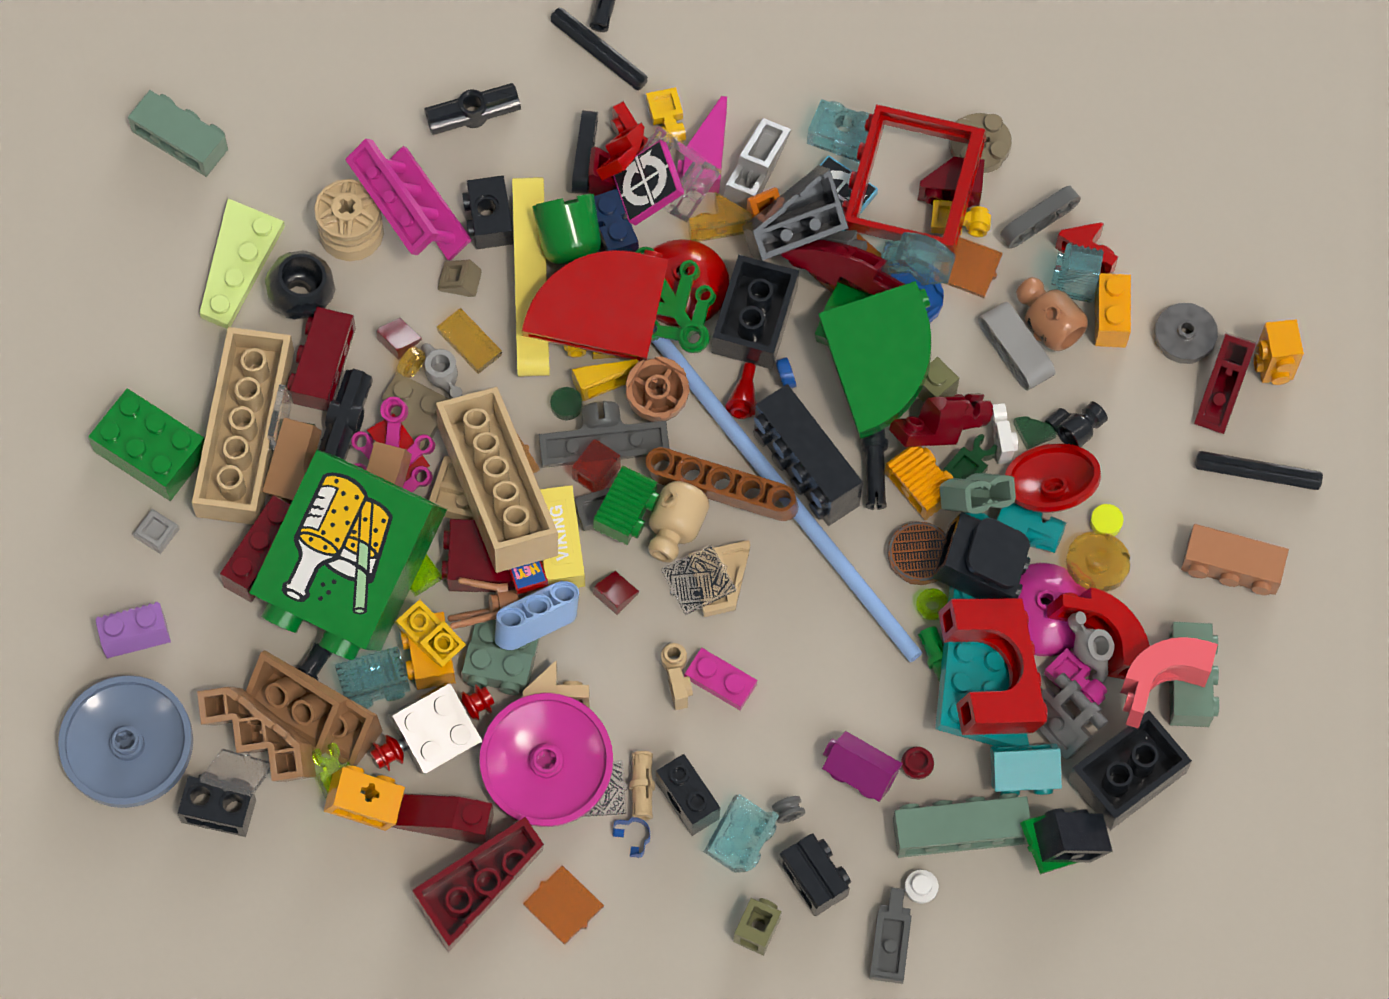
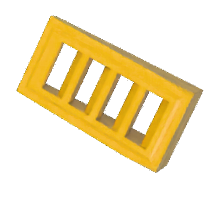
M638 360L572 369V381L581 400L587 401L626 385L629 372L638 363Z

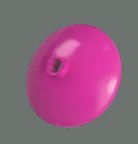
M1050 563L1029 564L1024 575H1021L1019 583L1023 587L1018 598L1023 599L1024 609L1029 616L1028 629L1031 641H1033L1035 646V655H1059L1066 648L1069 650L1074 648L1075 634L1070 629L1068 622L1047 618V605H1043L1040 600L1048 598L1053 602L1059 595L1069 592L1080 596L1087 588L1074 573L1064 567Z

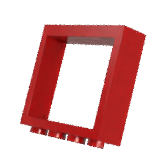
M876 104L874 114H869L868 119H866L865 131L868 132L866 142H861L858 148L857 160L860 161L858 171H852L848 186V189L852 190L850 200H844L842 205L848 225L846 230H857L858 233L955 255L986 142L985 129ZM885 125L968 144L943 237L859 218Z

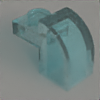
M910 232L903 233L901 240L885 242L881 258L887 260L883 272L888 275L910 273L922 285L948 283L956 257L953 252L938 240L926 235Z

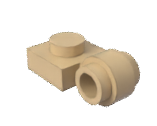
M671 643L666 645L661 651V664L667 671L675 710L688 708V696H693L689 676L683 677L682 669L687 663V652L682 645ZM677 656L678 659H670L669 657Z

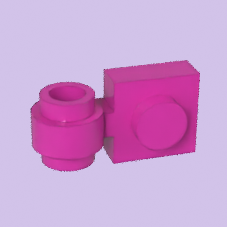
M1068 648L1044 670V675L1058 688L1060 687L1054 680L1060 674L1065 673L1071 681H1077L1082 687L1080 691L1091 703L1096 702L1099 706L1106 699V687L1097 679L1092 681L1085 679L1090 675L1091 669L1080 661Z

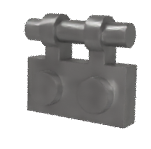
M1062 673L1054 680L1062 689L1057 696L1050 688L1042 691L1043 702L1047 705L1048 715L1047 722L1039 730L1052 744L1058 745L1062 756L1068 760L1093 737L1085 726L1091 721L1100 730L1108 723V720L1100 713L1102 709L1096 702L1091 703L1080 691L1082 687L1077 681H1071L1065 673ZM1070 699L1082 711L1077 718L1065 706Z

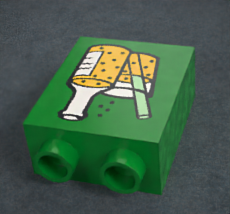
M316 450L249 593L268 602L261 617L283 629L297 633L302 621L305 620L325 630L319 646L338 656L355 661L360 648L381 651L447 509L333 454Z

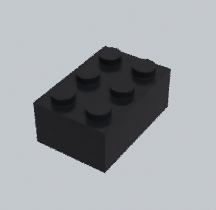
M738 254L712 337V353L773 369L797 292L799 270Z
M1149 710L1143 715L1139 728L1127 726L1075 765L1071 770L1068 780L1095 813H1103L1106 826L1111 831L1185 775L1192 760Z

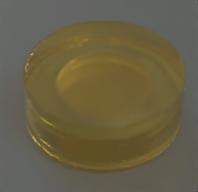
M416 346L411 347L399 361L397 372L405 378L413 377L424 363L425 352Z

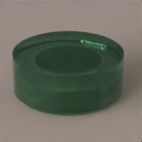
M562 387L552 394L550 403L554 416L565 421L579 416L582 411V397L577 390L571 387Z

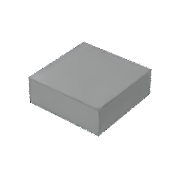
M151 509L133 535L134 538L161 554L179 531V526L154 509Z

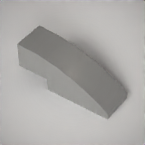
M762 118L742 151L736 169L726 183L722 202L745 211L747 210V198L763 192L783 151L791 129Z

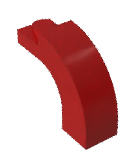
M1090 587L1080 596L1071 592L1063 593L1047 605V618L1068 622V618L1072 613L1081 611L1086 615V622L1083 624L1085 627L1095 630L1102 629L1111 635L1114 642V652L1108 660L1107 677L1125 680L1127 672L1136 657L1150 647L1147 635L1133 612L1119 599L1105 591Z

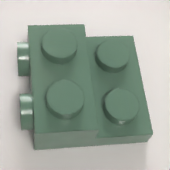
M496 620L475 624L462 669L463 681L467 682L471 687L477 684L480 689L487 686L500 688L499 690L502 693L508 695H518L519 692L523 693V690L530 683L540 638L518 649L505 650L495 643Z

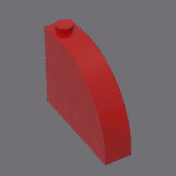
M612 250L589 254L568 263L555 272L538 290L527 311L522 328V336L630 360L637 359L639 362L642 360L646 361L669 259L662 258V253L651 250H644V254Z

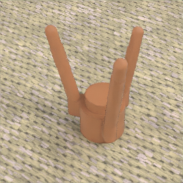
M459 578L458 582L460 584L496 592L494 595H489V608L448 616V621H458L451 623L450 628L457 629L496 619V615L501 608L518 601L516 591L508 590V583L495 584Z

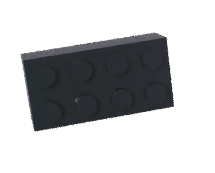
M786 384L756 403L753 430L755 438L763 447L767 445L773 453L772 459L781 471L785 469L790 475V482L799 495L804 494L814 516L818 520L823 519L830 526L860 506L863 481L790 386Z

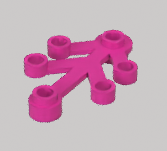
M389 397L383 401L380 408L382 417L388 421L386 444L399 448L401 422L408 416V406L398 397ZM399 406L401 408L400 415L392 417L391 410ZM359 431L352 437V446L370 459L373 449L372 437L366 432ZM425 434L419 435L415 439L414 444L407 450L412 454L409 466L420 456L429 455L434 451L435 442L430 436ZM365 436L367 438L366 445L358 447V439ZM429 440L430 445L428 449L421 450V441ZM362 463L354 464L360 468H363L364 470L367 469V467ZM424 466L416 467L412 471V477L404 483L403 488L414 492L419 487L428 486L433 479L432 472ZM426 471V480L418 482V473Z

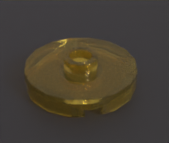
M1094 531L1086 532L1076 537L1068 548L1065 561L1067 571L1072 579L1087 590L1093 587L1108 592L1121 586L1127 578L1131 566L1129 551L1122 541L1104 532L1102 535L1093 534ZM1093 562H1097V563H1099L1101 566H1097V565H1095Z

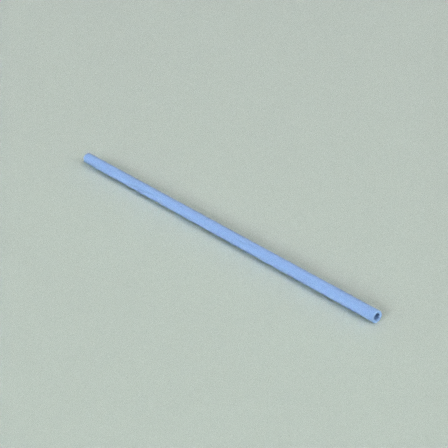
M655 325L653 329V334L657 331V326ZM664 338L651 341L663 357L674 360L684 369L689 382V389L758 475L762 478L787 485L672 341ZM796 496L799 508L794 517L795 521L910 663L915 661L923 652ZM784 497L778 499L784 507L788 506L791 502L790 499Z

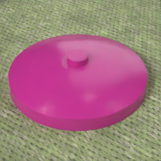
M533 694L509 704L493 719L481 744L480 771L490 797L507 815L517 821L526 816L532 826L556 827L583 817L601 800L612 776V745L603 723L586 705L561 694Z

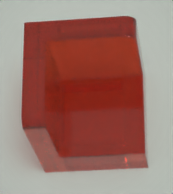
M594 439L572 466V479L592 493L603 490L621 468V455Z

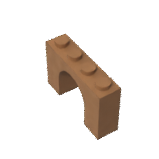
M288 418L283 419L262 492L271 496V498L274 495L288 504L293 501L317 450L322 430L311 424ZM375 441L366 470L403 488L412 454L405 449Z

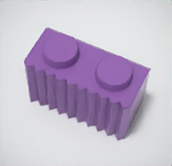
M157 601L154 605L149 603L148 606L142 605L141 608L136 606L134 610L130 608L128 612L126 610H123L122 613L117 611L115 615L110 613L109 616L104 614L102 618L99 616L96 618L101 646L107 659L171 642L165 615L160 603Z

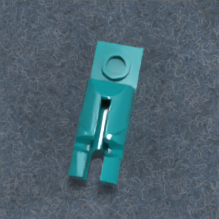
M1015 503L1002 508L997 518L998 521L1024 533L1031 544L1030 547L1048 550L1053 553L1056 552L1067 522L1053 516L1046 523H1043L1042 512L1028 510ZM966 513L979 520L990 518L984 513Z

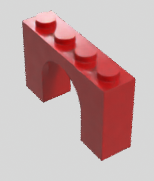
M951 599L938 611L944 642H981L987 644L1003 657L1010 675L1007 690L969 692L956 704L962 735L1034 733L1047 722L1048 709L1045 702H1043L1041 675L1036 668L1034 658L1035 646L1030 638L1028 629L1029 616L1024 609L1023 599Z

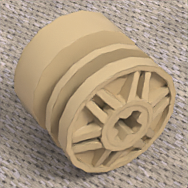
M353 179L337 180L321 191L317 196L314 210L320 242L326 252L336 259L349 262L362 260L372 255L381 245L384 228L381 210L362 183Z

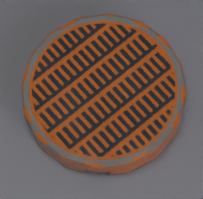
M919 521L905 524L898 529L890 540L888 549V560L893 572L909 584L927 585L938 581L933 579L932 576L946 535L944 531L931 523Z

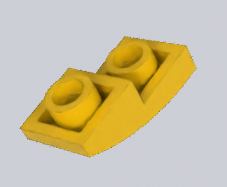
M421 599L395 621V624L441 668L466 646L445 621L441 622Z

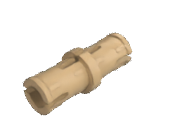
M636 751L632 753V780L629 782V790L632 791V817L647 821L653 819L652 791L655 790V781L652 780L653 753L649 751Z

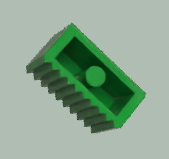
M622 466L594 517L593 529L612 539H616L618 542H622L624 545H628L632 537L638 538L646 522L642 520V517L646 510L653 511L660 497V494L656 492L657 481Z

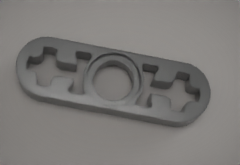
M1066 186L1010 222L1001 231L1000 237L1009 248H1015L1073 210L1080 202L1081 197L1071 186Z

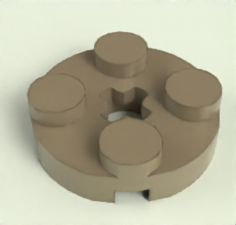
M974 113L958 119L957 123L983 128L986 131L987 143H985L981 159H985L984 173L995 171L1002 166L1003 161L1009 156L1012 145L1010 131L1003 123L1002 118L997 114ZM950 140L949 149L951 156L965 157L968 144Z

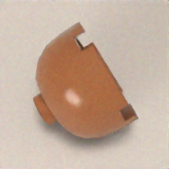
M655 357V359L638 362L629 372L626 381V398L632 411L640 418L650 422L668 421L676 417L685 407L690 392L689 382L684 369L674 360L665 357Z

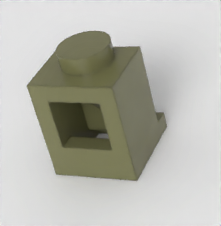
M751 898L734 932L733 942L764 956L781 920L782 911L777 910L778 906L767 899L760 898L758 901ZM755 922H762L765 928L760 931L753 928L752 925Z

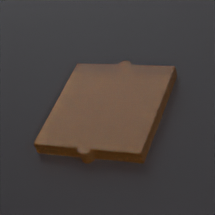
M959 237L955 255L940 254L939 259L941 261L934 276L941 283L985 299L992 280L997 278L996 270L1003 253Z
M563 865L546 882L541 881L540 887L523 903L564 945L581 929H587L588 922L604 908V905Z

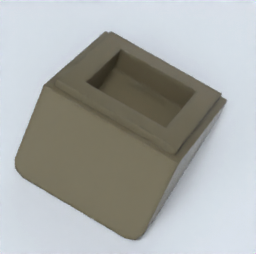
M470 259L445 261L438 290L475 297L482 270Z

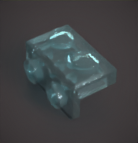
M741 794L734 795L703 852L734 873L748 872L759 862L761 857L759 851L764 842L768 841L775 833L777 827L775 822L779 815L774 811L765 812Z

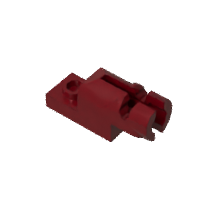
M970 393L965 396L956 394L954 396L927 398L922 406L919 418L910 416L896 419L891 423L889 431L904 447L957 445L962 430L988 425L993 415V405L991 401H983L984 394Z

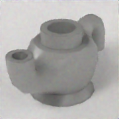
M428 343L422 345L421 354L425 356L424 370L428 380L434 386L445 389L450 399L462 396V389L455 386L458 370L454 355L445 349H435Z
M1083 612L1072 613L1068 618V625L1075 634L1074 653L1080 661L1096 671L1092 675V680L1097 679L1102 683L1108 676V660L1114 652L1113 639L1105 630L1085 628L1083 624L1086 622V615Z

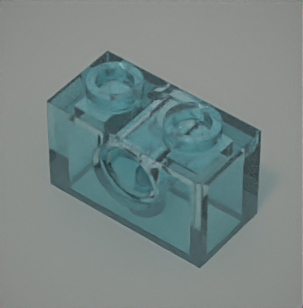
M821 99L808 129L807 144L860 163L857 160V152L860 143L866 142L868 132L865 131V123L870 113L864 111L857 112L846 108L839 102H829ZM839 127H847V128H849L850 130H849V131H846V132H843V131H840L838 128H839Z

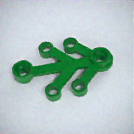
M641 247L636 253L644 254V250H654L650 247ZM686 260L680 266L681 277L676 295L664 278L661 292L664 302H659L657 315L675 318L680 328L663 326L655 320L657 331L652 334L651 341L658 340L659 338L679 341L680 346L686 352L699 353L708 346L710 341L709 331L704 324L708 308L715 302L716 294L710 286H700L695 293L697 304L692 320H690L685 311L693 281L700 276L701 272L699 266L693 260ZM689 266H694V273L686 275L685 270ZM706 291L711 293L709 299L701 300L702 293ZM693 334L700 335L696 343L690 342V337Z

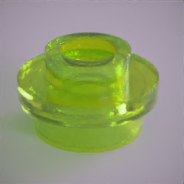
M926 589L917 597V611L927 620H938V611L948 603V598L939 589ZM933 601L937 603L938 608L929 609L926 604Z

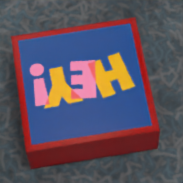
M541 561L508 570L517 595L548 586V579Z

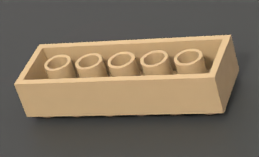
M228 327L192 498V506L196 517L253 525L263 511L266 494L262 491L277 442L294 356L291 335Z
M498 387L437 402V427L495 572H502L558 556V531Z

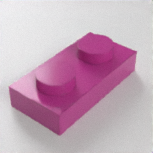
M703 648L700 649L684 674V677L689 676L693 684L738 710L742 709L757 686L758 681Z

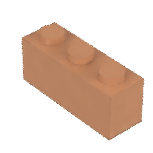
M1194 524L1189 535L1181 570L1187 571L1189 575L1195 578L1203 579L1209 577L1220 580V583L1229 587H1247L1259 595H1276L1281 585L1289 549Z

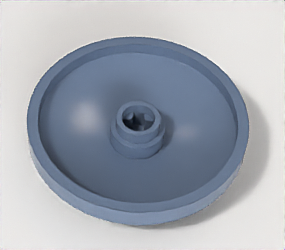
M139 676L109 678L85 690L68 709L59 732L58 747L60 760L71 782L91 800L117 808L145 805L166 794L185 773L193 750L191 721L179 699L162 684Z

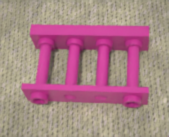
M365 138L345 159L412 255H419L433 241L436 242L447 260H452L472 241L407 147L402 146L390 159H386L374 141Z

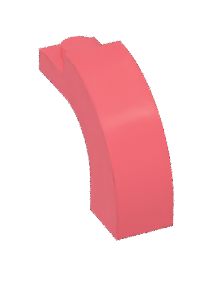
M1180 637L1160 641L1141 652L1131 664L1120 692L1127 695L1123 711L1129 712L1126 725L1139 728L1149 693L1160 683L1178 680L1205 687L1211 673L1218 644L1197 638Z

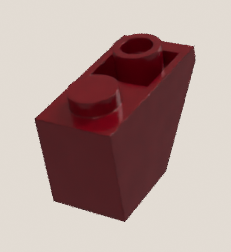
M952 157L922 179L919 186L918 201H925L933 205V200L953 201L965 157ZM985 159L980 160L968 208L980 206Z

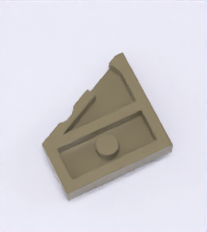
M397 372L381 397L382 403L389 397H398L403 400L408 406V416L401 423L412 439L415 441L422 434L433 438L438 430L436 403L448 400L449 398ZM399 406L394 407L391 410V414L394 413L396 417L399 416L401 408ZM425 439L421 441V450H425L427 448L428 444L430 443L429 440Z

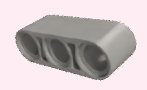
M1004 302L979 316L978 322L982 332L1025 390L1028 391L1055 375L1052 361L1008 302Z

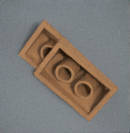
M265 650L260 653L246 692L308 740L313 746V753L319 757L327 753L345 766H357L373 745L372 743L383 732L377 714Z

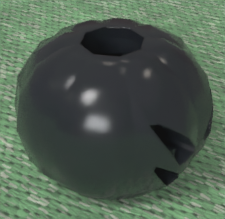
M304 250L288 252L280 256L269 269L265 278L267 296L272 307L286 318L294 320L314 317L317 307L326 308L331 302L336 289L332 271L326 261L314 253ZM296 286L304 287L309 293L300 294L290 289Z

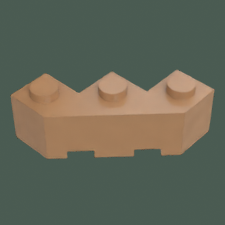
M223 687L197 692L201 725L215 726L233 723L236 753L250 754L268 751L272 781L287 782L316 777L312 744L244 689Z

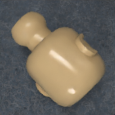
M682 481L670 482L663 487L649 518V526L657 534L649 544V553L654 558L663 562H672L678 556V544H687L696 539L709 509V500L702 490Z

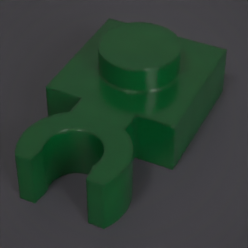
M980 434L974 440L972 451L970 452L963 446L943 471L946 470L953 478L966 479L975 473H986L989 465L984 461L994 458L998 446L994 444L989 450L981 449L980 445L984 442L985 436Z

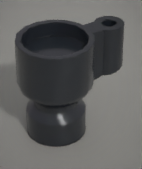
M1091 401L1082 409V414H1072L1063 408H1059L1045 420V424L1049 429L1057 432V435L1064 444L1082 447L1093 437V428L1101 427L1108 421L1105 410L1098 403Z

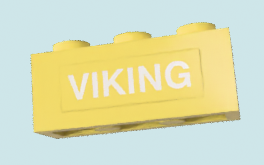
M573 486L540 489L558 531V556L541 561L548 579V586L556 582L568 581L575 584L578 588L585 587V573Z

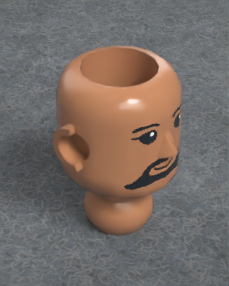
M1035 277L1028 278L1018 287L1016 291L1018 301L1029 306L1025 314V323L1034 332L1033 336L1035 339L1043 342L1046 347L1054 351H1063L1076 343L1085 333L1088 326L1087 316L1067 293L1058 289L1046 292L1043 282Z

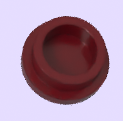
M923 747L908 749L901 759V763H903L901 768L905 775L911 779H924L932 773L934 768L932 754Z

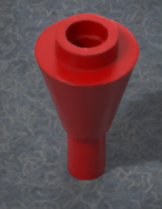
M745 363L743 365L741 379L738 381L725 405L726 410L738 419H746L755 415L756 397L753 379L756 366L752 363Z

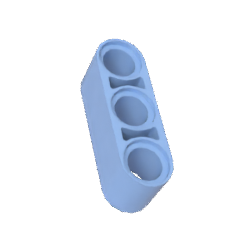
M568 581L556 582L501 608L496 615L495 643L505 650L518 649L572 623L577 617L578 587Z

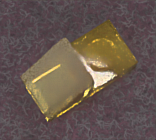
M715 192L714 205L716 214L701 213L693 218H689L690 240L701 242L743 235L742 226L752 219V214Z

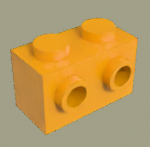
M1297 319L1265 323L1255 348L1256 354L1253 356L1254 369L1256 373L1260 372L1262 383L1272 382L1274 385H1282L1294 379L1304 355Z

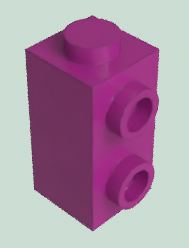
M845 731L837 740L832 738L823 753L827 759L822 769L830 773L835 780L846 782L858 789L864 797L880 802L890 790L903 763Z

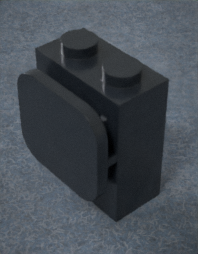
M961 512L948 525L932 578L976 599L1018 598L1023 587L1019 583L1021 575H1024L1030 564V558L1027 555L1031 544L1024 533L993 518L979 520Z

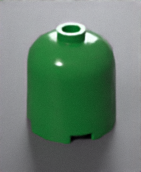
M594 194L578 195L577 199L564 201L561 198L532 206L542 251L549 262L567 265L578 258L599 251L601 238Z

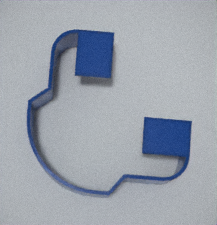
M632 817L629 821H615L613 837L624 838L625 829H615L616 825L619 824L630 825L632 822H638L648 829L649 838L644 842L643 852L639 853V847L631 846L630 857H643L645 845L650 842V828L648 824L637 817Z

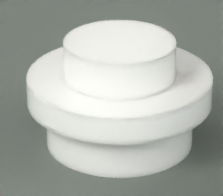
M916 870L906 879V894L916 903H928L938 893V880L927 870Z

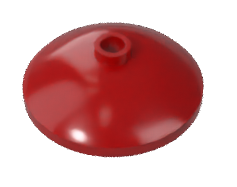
M687 239L667 241L653 248L654 251L663 254L662 258L669 259L665 279L675 295L681 277L677 274L680 271L681 264L686 260H693L699 266L700 276L693 281L685 311L690 320H692L697 304L696 290L703 285L710 286L716 294V300L709 306L705 321L717 314L722 308L729 286V274L721 257L705 244ZM689 266L685 270L688 273L687 275L694 273V266ZM709 291L702 293L701 300L709 299L711 293ZM656 315V320L667 325L680 327L675 318Z
M1047 444L1032 448L1016 457L1005 472V475L1014 477L1015 503L1028 510L1042 513L1061 512L1080 505L1094 494L1101 482V469L1096 457L1086 449L1070 444Z

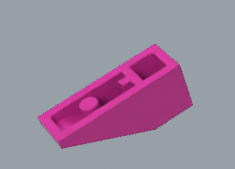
M727 96L720 97L685 148L684 160H678L677 174L679 178L683 179V190L720 192Z

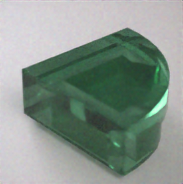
M1028 416L1014 419L1013 424L1027 450L1056 438L1057 433L1048 423L1031 419Z

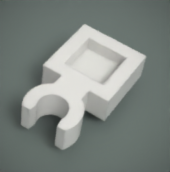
M1005 403L993 404L991 423L994 430V444L998 446L996 452L998 464L1011 463L1014 451H1018L1016 432H1011L1010 423L1007 421Z

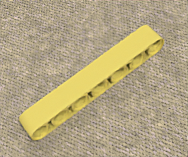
M544 177L512 178L518 377L550 376L549 342L522 336V328L530 304L538 290L547 281L546 258L542 251L532 206L538 203L545 202Z

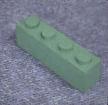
M1009 793L1001 795L995 800H985L984 797H972L967 799L966 803L952 804L950 800H942L928 807H919L918 804L903 805L899 807L900 810L894 811L893 816L898 858L1028 844L1020 822L1031 819L1027 796L1018 797V794Z

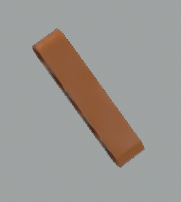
M663 447L654 448L646 456V466L651 478L661 485H667L674 481L686 482L702 490L710 500L778 521L791 520L798 512L799 506L795 492L785 484ZM660 461L670 462L665 470H655L656 464ZM691 470L700 472L694 480H686L684 478L686 473ZM721 479L730 481L725 489L714 488L716 482ZM756 488L760 490L756 498L748 499L744 497L749 489ZM784 497L791 500L789 505L784 508L775 506L776 501Z

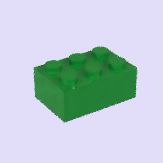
M128 388L88 436L92 449L96 454L169 501L174 498L199 466L205 440L203 436Z

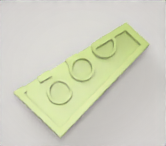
M228 198L200 309V317L226 329L232 326L285 227L283 220Z

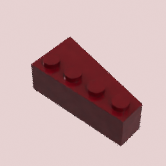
M526 816L412 890V898L448 953L543 851L544 843Z

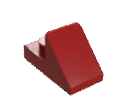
M1103 222L1060 231L1055 246L1057 250L1098 274H1112L1115 271L1118 256L1109 247L1096 244L1102 234Z

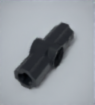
M510 83L482 92L475 89L466 90L457 99L426 107L424 110L432 135L463 126L478 128L487 119L521 110V104L515 85ZM469 107H478V108H479V109H477V110H475V111H469V110H467V108H469Z
M354 368L345 371L337 398L331 401L327 411L326 429L321 439L319 451L330 453L346 460L352 443V437L362 427L365 413L364 405L372 386V376Z

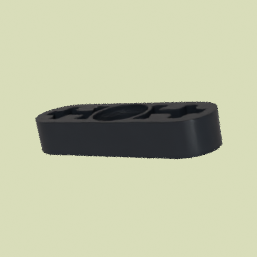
M582 110L572 177V193L588 194L591 148L595 147L598 127V112Z

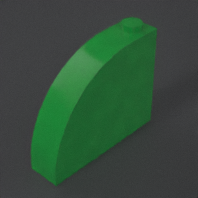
M916 281L818 313L860 439L890 426L894 420L899 419L916 400L927 378L931 361V329L926 308L930 307V302L925 288L919 290Z

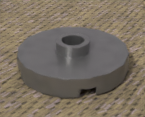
M1178 303L1169 306L1160 314L1154 328V339L1157 347L1159 345L1163 354L1168 359L1180 364H1193L1208 356L1213 351L1218 338V328L1213 316L1203 307L1193 303ZM1188 328L1192 333L1185 334L1182 329Z

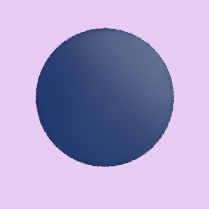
M788 358L776 360L777 362L775 363L782 385L788 384L791 389L797 387Z

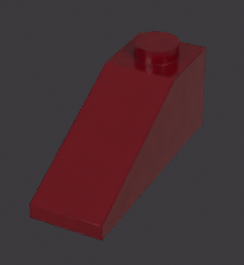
M1227 332L1225 333L1194 424L1222 434L1225 433L1256 342Z
M403 794L397 822L392 828L482 845L489 839L494 817L493 805L489 802L456 796Z

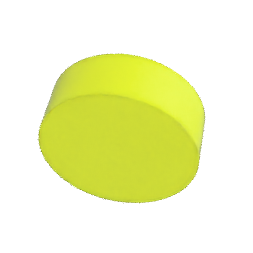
M1102 504L1096 507L1090 519L1093 532L1103 538L1116 536L1123 525V514L1119 508L1111 504Z

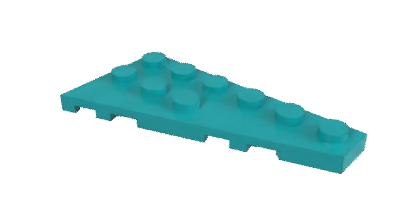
M949 587L948 602L951 599H976L953 587ZM944 642L935 729L993 746L1030 745L1027 733L962 735L956 704L969 692L1005 691L1008 689L1010 675L1007 664L994 648L981 642Z

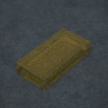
M462 308L458 309L437 326L438 333L477 374L481 373L502 356V350Z

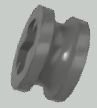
M800 796L787 797L772 805L773 811L778 812L776 817L778 823L791 822L805 814V809L799 806L801 803Z

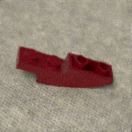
M816 240L781 254L782 257L788 259L792 266L811 272L819 281L825 284L836 286L844 278L854 288L864 289L873 295L905 285L883 272L887 260L847 244Z

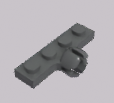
M603 401L604 418L599 419L597 402L589 403L582 409V428L572 431L539 434L542 468L646 457L654 448L663 447L670 449L667 422L623 424L620 418L619 405L612 401Z

